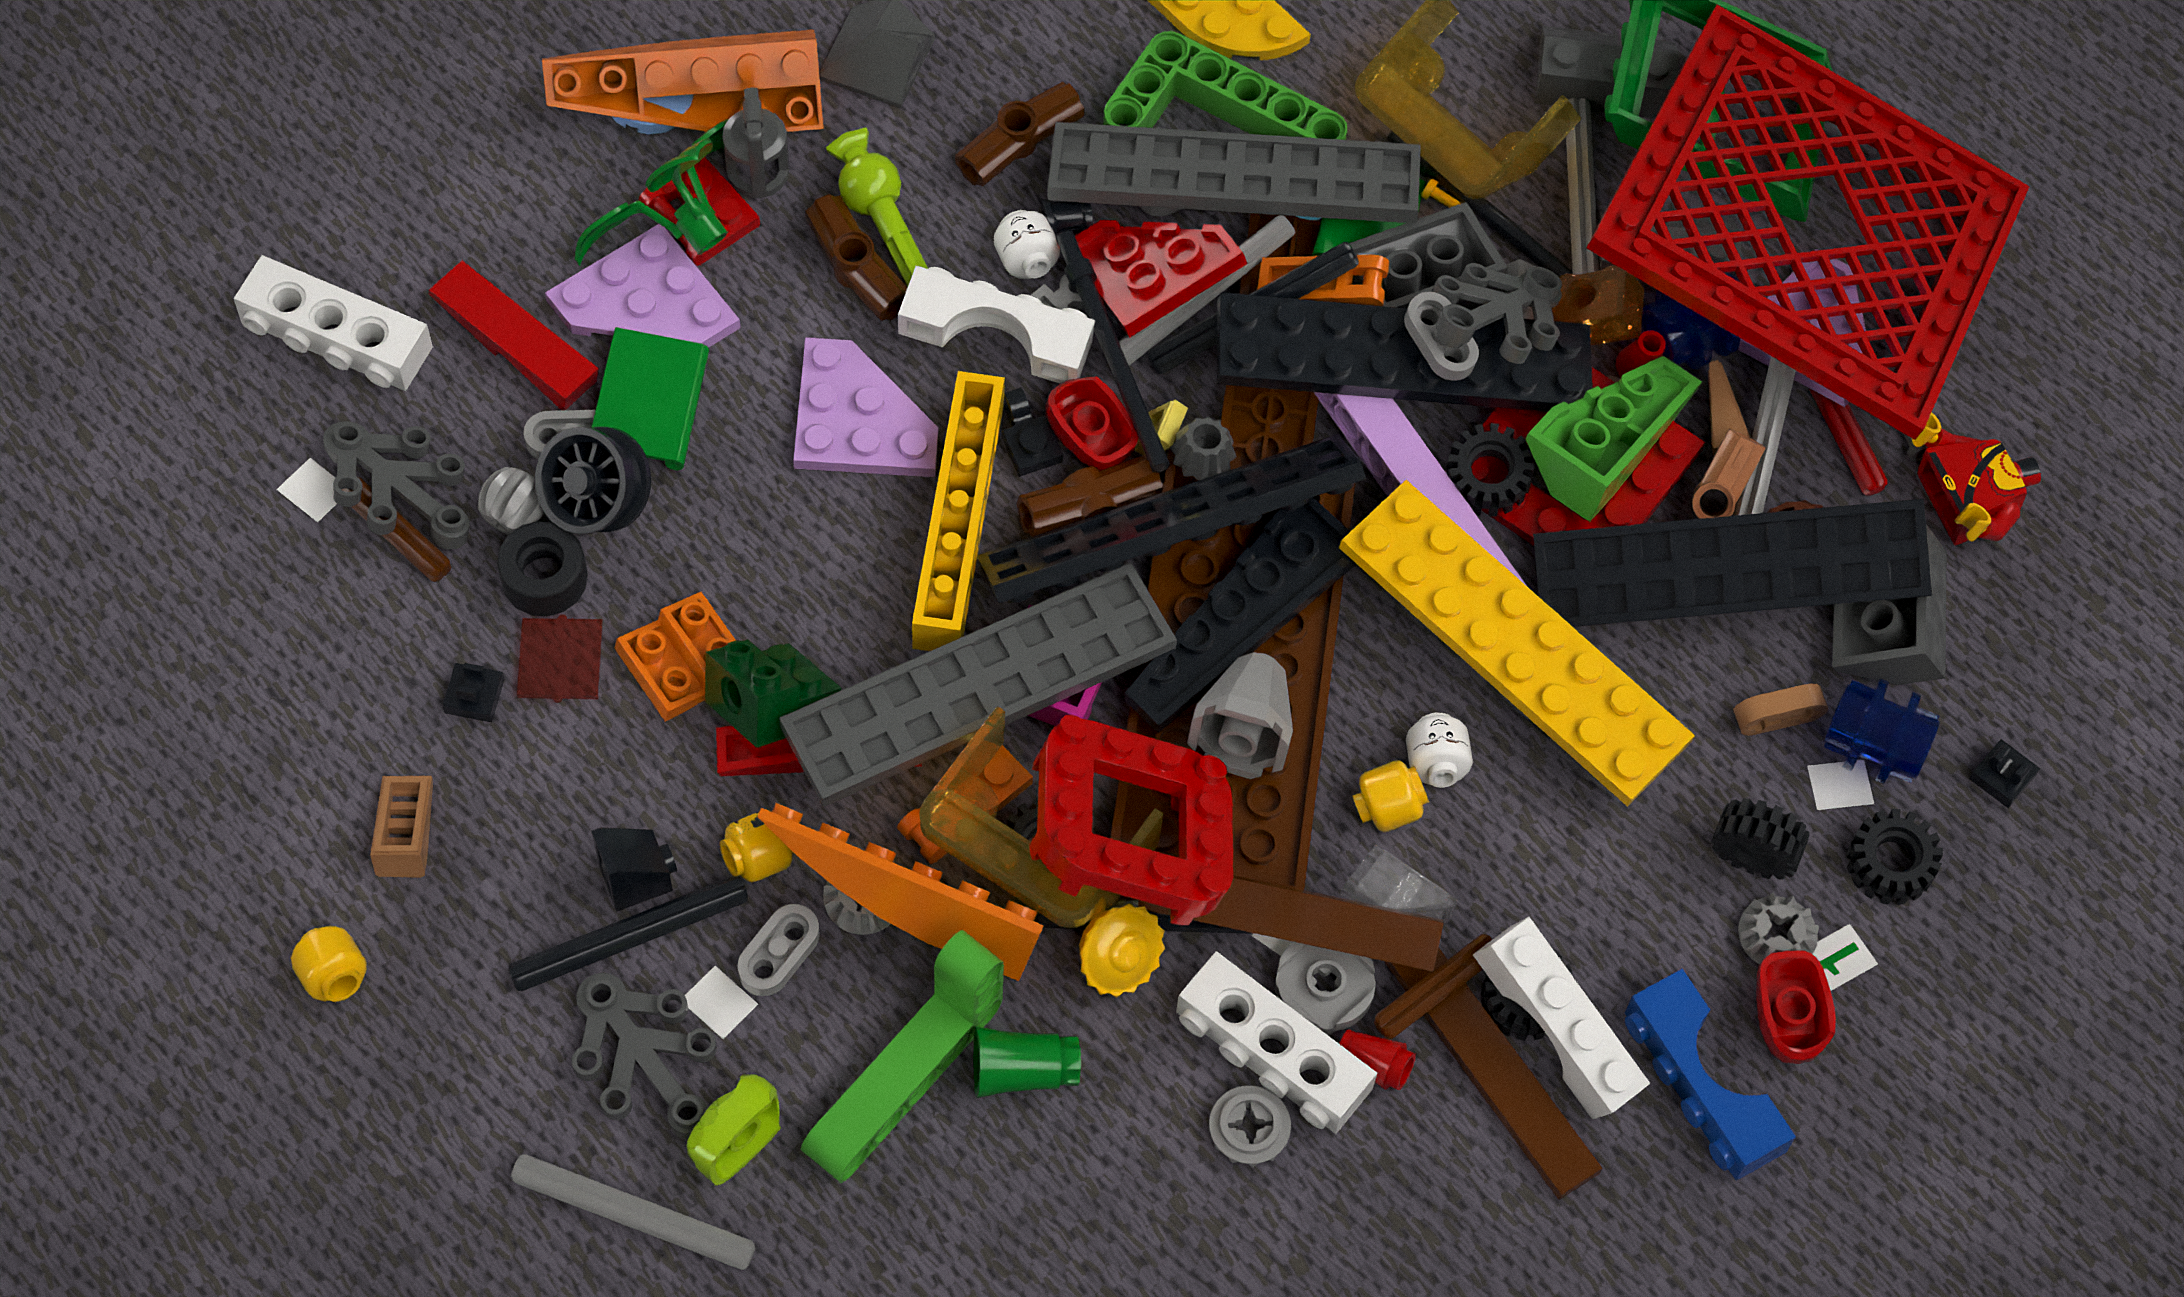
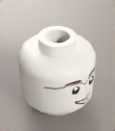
M1018 210L1006 215L994 234L996 251L1005 269L1016 278L1030 279L1042 277L1055 265L1060 255V247L1053 229L1046 217L1036 211Z
M1431 713L1423 716L1409 729L1406 736L1410 768L1416 767L1422 783L1439 788L1449 787L1461 780L1470 771L1473 758L1467 727L1460 720L1445 713Z

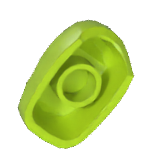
M755 1074L742 1075L737 1087L714 1101L694 1127L687 1141L688 1156L694 1162L696 1168L714 1185H721L733 1177L781 1129L779 1124V1100L775 1087L765 1078Z

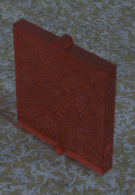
M564 614L559 615L557 619L522 618L517 697L553 699L555 703H560L563 699H598L603 630L602 619H567V616Z

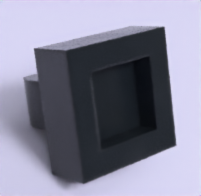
M455 663L443 702L444 713L492 723L505 680L503 672L486 669L485 666Z
M2000 739L1973 771L1969 780L2009 809L2041 768Z

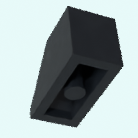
M600 827L591 831L599 869L616 912L673 891L670 874L677 872V867L669 845L666 843L659 846L653 830Z

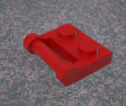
M706 157L695 164L694 168L707 200L716 212L715 216L727 230L728 234L718 244L698 255L685 236L678 239L686 248L685 253L696 266L702 265L760 226V216ZM687 171L681 173L682 181L693 198H697ZM672 180L655 192H650L646 188L638 200L674 224L677 223L678 219L674 215L676 210L670 202L677 198L683 205L686 203Z

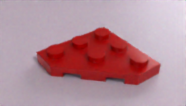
M1100 220L1075 236L1083 257L1091 261L1097 279L1094 283L1102 302L1129 338L1248 264L1242 250L1222 225L1203 224L1202 230L1180 229L1178 223L1143 222L1141 227L1120 226L1117 220Z

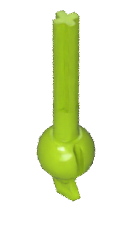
M867 127L843 133L826 147L830 155L845 163V166L840 171L838 181L841 197L852 211L860 215L871 216L908 287L915 266L928 269V266L895 204L901 190L899 172L887 157L879 153H868L869 132Z

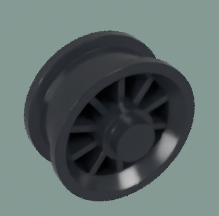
M575 427L558 433L543 448L536 465L535 488L543 511L561 529L576 534L614 532L632 524L644 510L651 490V471L643 449L626 432L613 427Z

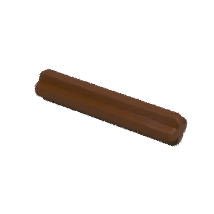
M358 477L362 482L361 500L358 504L351 507L367 521L368 509L372 505V487L361 477ZM349 488L341 489L344 492H353ZM397 512L395 529L391 533L382 536L429 580L439 582L450 572L452 568L450 560ZM384 516L375 517L378 520L388 519Z
M1480 934L1377 1013L1374 1020L1377 1030L1386 1039L1395 1038L1482 971L1483 968L1473 954L1493 939L1487 934Z

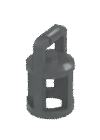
M750 87L744 89L745 100L743 101V110L731 116L723 129L725 170L729 184L738 193L746 197L763 198L772 196L781 190L788 180L789 155L787 131L784 122L775 113L762 109L761 101L758 97V88ZM776 160L779 164V173L775 179L765 184L764 165ZM738 162L750 166L752 185L743 182L737 176L736 165Z

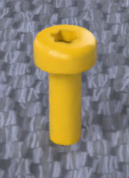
M1434 179L1429 180L1421 193V197L1425 200L1432 197L1448 208L1462 204V202L1436 187L1438 181Z

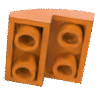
M699 592L660 609L658 620L618 637L614 649L666 722L705 700L706 652L724 647L728 643L736 641V639L704 594Z

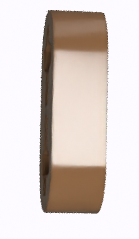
M1811 683L1750 697L1737 704L1733 711L1741 734L1751 736L1812 722L1826 714L1828 705L1821 686Z

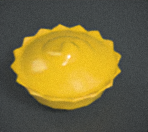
M1127 904L1121 908L1103 911L1093 918L1083 931L1079 944L1080 961L1082 963L1081 972L1086 976L1087 985L1095 987L1100 995L1109 993L1117 998L1123 992L1134 993L1139 984L1149 982L1151 972L1160 967L1159 956L1165 950L1162 942L1165 930L1158 925V916L1148 913L1145 906L1134 907L1131 904Z

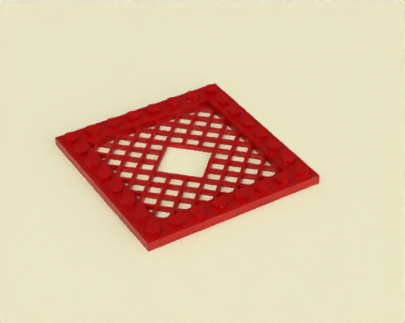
M1717 4L1702 28L1586 248L1916 440L1925 429L2030 186ZM1750 75L1759 80L1763 90L1748 92L1741 76ZM1730 78L1736 93L1721 94ZM1789 98L1797 102L1803 113L1788 115L1780 99ZM1769 100L1776 116L1760 117L1753 102ZM1742 103L1749 119L1733 120L1726 104ZM1715 107L1722 122L1706 123ZM1829 121L1838 126L1842 136L1827 138L1820 122ZM1808 123L1815 139L1800 141L1793 125ZM1781 126L1789 142L1773 144L1766 128ZM1754 129L1761 145L1746 146L1738 130ZM1727 132L1734 148L1718 149L1711 133ZM1700 136L1707 151L1691 152ZM1868 144L1877 149L1881 159L1867 161L1859 145ZM1847 146L1855 162L1840 164L1833 148ZM1821 149L1828 165L1813 167L1806 151ZM1794 152L1801 168L1786 170L1779 154ZM1767 155L1774 171L1759 173L1751 157ZM1739 158L1747 174L1731 176L1724 159ZM1712 161L1719 177L1703 179L1696 163ZM1685 165L1691 180L1676 182ZM1907 167L1915 171L1921 182L1906 184L1899 168ZM1887 169L1894 185L1880 187L1872 171ZM1860 172L1868 188L1853 190L1845 174ZM1834 175L1867 245L1797 253L1764 183ZM1752 184L1760 201L1743 202L1736 186ZM1724 187L1732 204L1716 206L1708 189ZM1697 190L1704 207L1688 209L1680 192ZM1947 190L1956 195L1960 206L1946 207L1938 191ZM1926 192L1934 209L1919 210L1912 194ZM1668 195H1670L1676 210L1660 212ZM1900 195L1908 212L1893 213L1885 197ZM1873 198L1881 215L1866 216L1858 200ZM1765 211L1772 228L1756 229L1749 213ZM1737 214L1745 231L1728 232L1721 216ZM1963 216L1957 229L1952 217ZM1709 217L1717 234L1701 236L1693 219ZM1939 218L1947 235L1933 237L1925 220ZM1681 220L1689 237L1672 239L1665 222ZM1913 222L1921 238L1906 240L1898 223ZM1653 225L1658 234L1651 231ZM1887 225L1894 241L1879 243L1871 226ZM1778 238L1785 254L1769 256L1762 239ZM1750 241L1758 258L1742 260L1734 243ZM1722 244L1730 261L1713 263L1706 246ZM1950 245L1944 259L1938 246ZM1694 247L1698 258L1684 249ZM1926 248L1934 265L1919 266L1911 250ZM1899 251L1907 268L1892 270L1884 253ZM1873 255L1880 271L1865 273L1857 256ZM1845 258L1853 275L1838 277L1830 260ZM1818 261L1826 278L1810 280L1802 263ZM1791 265L1798 282L1782 283L1774 266ZM1763 268L1770 285L1754 287L1747 270ZM1735 271L1739 282L1726 275L1725 272ZM1937 275L1930 289L1924 276ZM1913 278L1921 295L1906 297L1898 280ZM1886 281L1893 299L1878 300L1870 283ZM1859 285L1866 302L1851 304L1843 287ZM1831 288L1839 305L1823 307L1815 290ZM1804 292L1811 309L1795 311L1788 293ZM1776 295L1780 305L1764 296ZM1923 305L1919 317L1916 319L1911 307ZM1899 308L1907 326L1891 327L1883 310ZM1872 312L1880 329L1864 331L1856 314ZM1844 315L1852 333L1836 335L1828 317ZM1817 319L1821 329L1805 320ZM1910 336L1904 350H1902L1897 337ZM1885 339L1893 357L1878 359L1869 341ZM1858 343L1862 353L1846 344ZM1896 367L1894 372L1889 370L1888 368Z

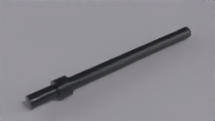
M1399 126L1395 127L1387 137V141L1390 143L1421 145ZM1421 145L1420 174L1422 176H1431L1462 203L1467 202L1477 216L1537 266L1555 273L1560 278L1562 286L1589 309L1599 302L1602 295L1594 288L1576 287L1573 283V271L1442 163V156L1432 147Z
M1072 231L1063 232L1057 236L1056 240L1067 264L1064 271L1072 289L1078 291L1089 319L1095 320L1094 332L1150 467L1154 473L1162 472L1169 468L1170 463L1095 286L1096 273L1091 261L1083 257L1074 233Z

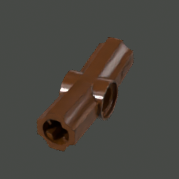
M1061 82L1026 102L1012 101L1003 105L998 112L997 121L955 155V164L960 168L963 177L974 186L980 185L983 187L1015 159L1026 158L1031 155L1036 149L1038 142L1054 134L1056 122L1074 123L1083 118L1085 109L1078 93L1070 83L1065 84ZM1014 129H1020V130H1023V131L1015 132V131H1012V130H1014Z
M827 194L816 199L812 206L805 210V218L831 261L836 280L844 287L851 288L880 321L893 320L898 316L908 287L874 251L873 241L870 236L860 230L841 196ZM850 258H859V259H862V260L857 261V262L846 261L847 259H850Z
M1146 455L1102 471L1097 467L1082 468L1070 474L1064 479L1062 484L1019 495L1016 503L1019 522L1024 532L1029 533L1033 537L1163 492V485L1159 473L1152 471Z

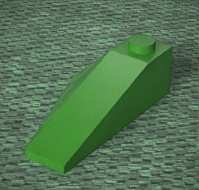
M1661 356L1623 374L1618 382L1602 389L1597 386L1586 391L1584 397L1570 404L1564 401L1552 407L1526 437V442L1550 495L1591 522L1615 495L1700 387L1702 381L1665 356Z

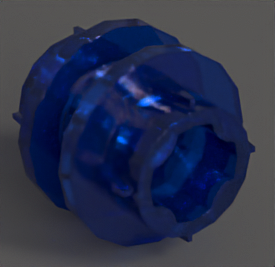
M1725 272L1726 275L1732 277L1733 279L1739 282V280L1731 273ZM1657 289L1655 301L1642 308L1644 311L1642 313L1644 332L1653 330L1660 333L1666 342L1663 356L1677 365L1686 363L1690 368L1699 370L1711 362L1713 350L1718 355L1728 356L1740 347L1741 338Z
M1880 678L1875 688L1852 680L1851 684H1847L1823 740L1825 742L1824 748L1845 756L1842 768L1849 771L1853 770L1859 757L1879 764L1874 778L1875 782L1885 784L1888 776L1891 775L1911 783L1912 779H1916L1927 758L1940 725V721H1938L1940 716L1918 707L1921 695L1912 691L1905 705L1902 706L1884 698L1889 684L1888 681Z

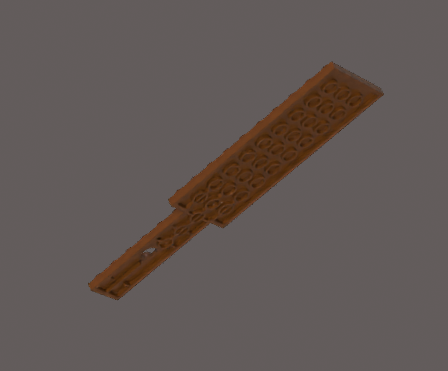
M1251 213L1247 239L1280 215ZM1283 215L1295 230L1294 236L1291 237L1289 257L1312 256L1322 218L1320 220H1306L1296 216ZM1290 239L1267 257H1288ZM1261 262L1242 276L1239 294L1249 295L1257 290ZM1226 385L1221 425L1229 430L1234 441L1232 446L1237 457L1230 462L1231 470L1312 443L1319 401L1314 392ZM1170 448L1168 452L1170 466L1165 472L1163 492L1198 481L1194 476L1184 477L1182 468L1172 464L1175 455ZM1353 483L1354 486L1344 493L1335 495L1323 493L1314 496L1324 508L1350 531L1355 483ZM1279 509L1264 513L1263 517L1255 523L1248 525L1232 524L1217 529V533L1210 538L1200 541L1187 539L1172 544L1171 549L1167 552L1153 556L1148 592L1174 635L1190 615L1193 616L1208 598V593L1218 581L1221 582L1236 565V560L1244 550L1253 545L1263 533L1266 524ZM1344 575L1253 652L1271 656L1286 671L1293 733L1283 770L1272 773L1273 766L1263 769L1261 776L1252 779L1227 773L1225 776L1232 791L1233 875L1301 890L1305 888ZM1152 660L1136 666L1134 681ZM1205 694L1159 733L1130 707L1127 731L1193 750L1187 744L1197 703ZM1197 745L1195 752L1204 756L1205 751ZM1119 780L1110 838L1179 858V812L1171 810V795Z

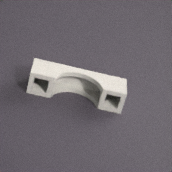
M915 266L898 313V334L943 347L958 333L969 328L994 327L1004 330L1014 336L1025 348L1030 360L1031 375L1060 384L1067 380L1080 378L1093 341L1095 320L1089 319L1079 310L1053 308L1044 305L1039 299L1030 295L1020 294L1014 296L998 291L994 285L988 282L974 281L972 283L955 278L947 270L938 267L926 269Z
M1530 917L1510 926L1473 954L1501 995L1522 1006L1545 1031L1560 1057L1563 1067L1562 1079L1592 1119L1613 1113L1651 1084Z

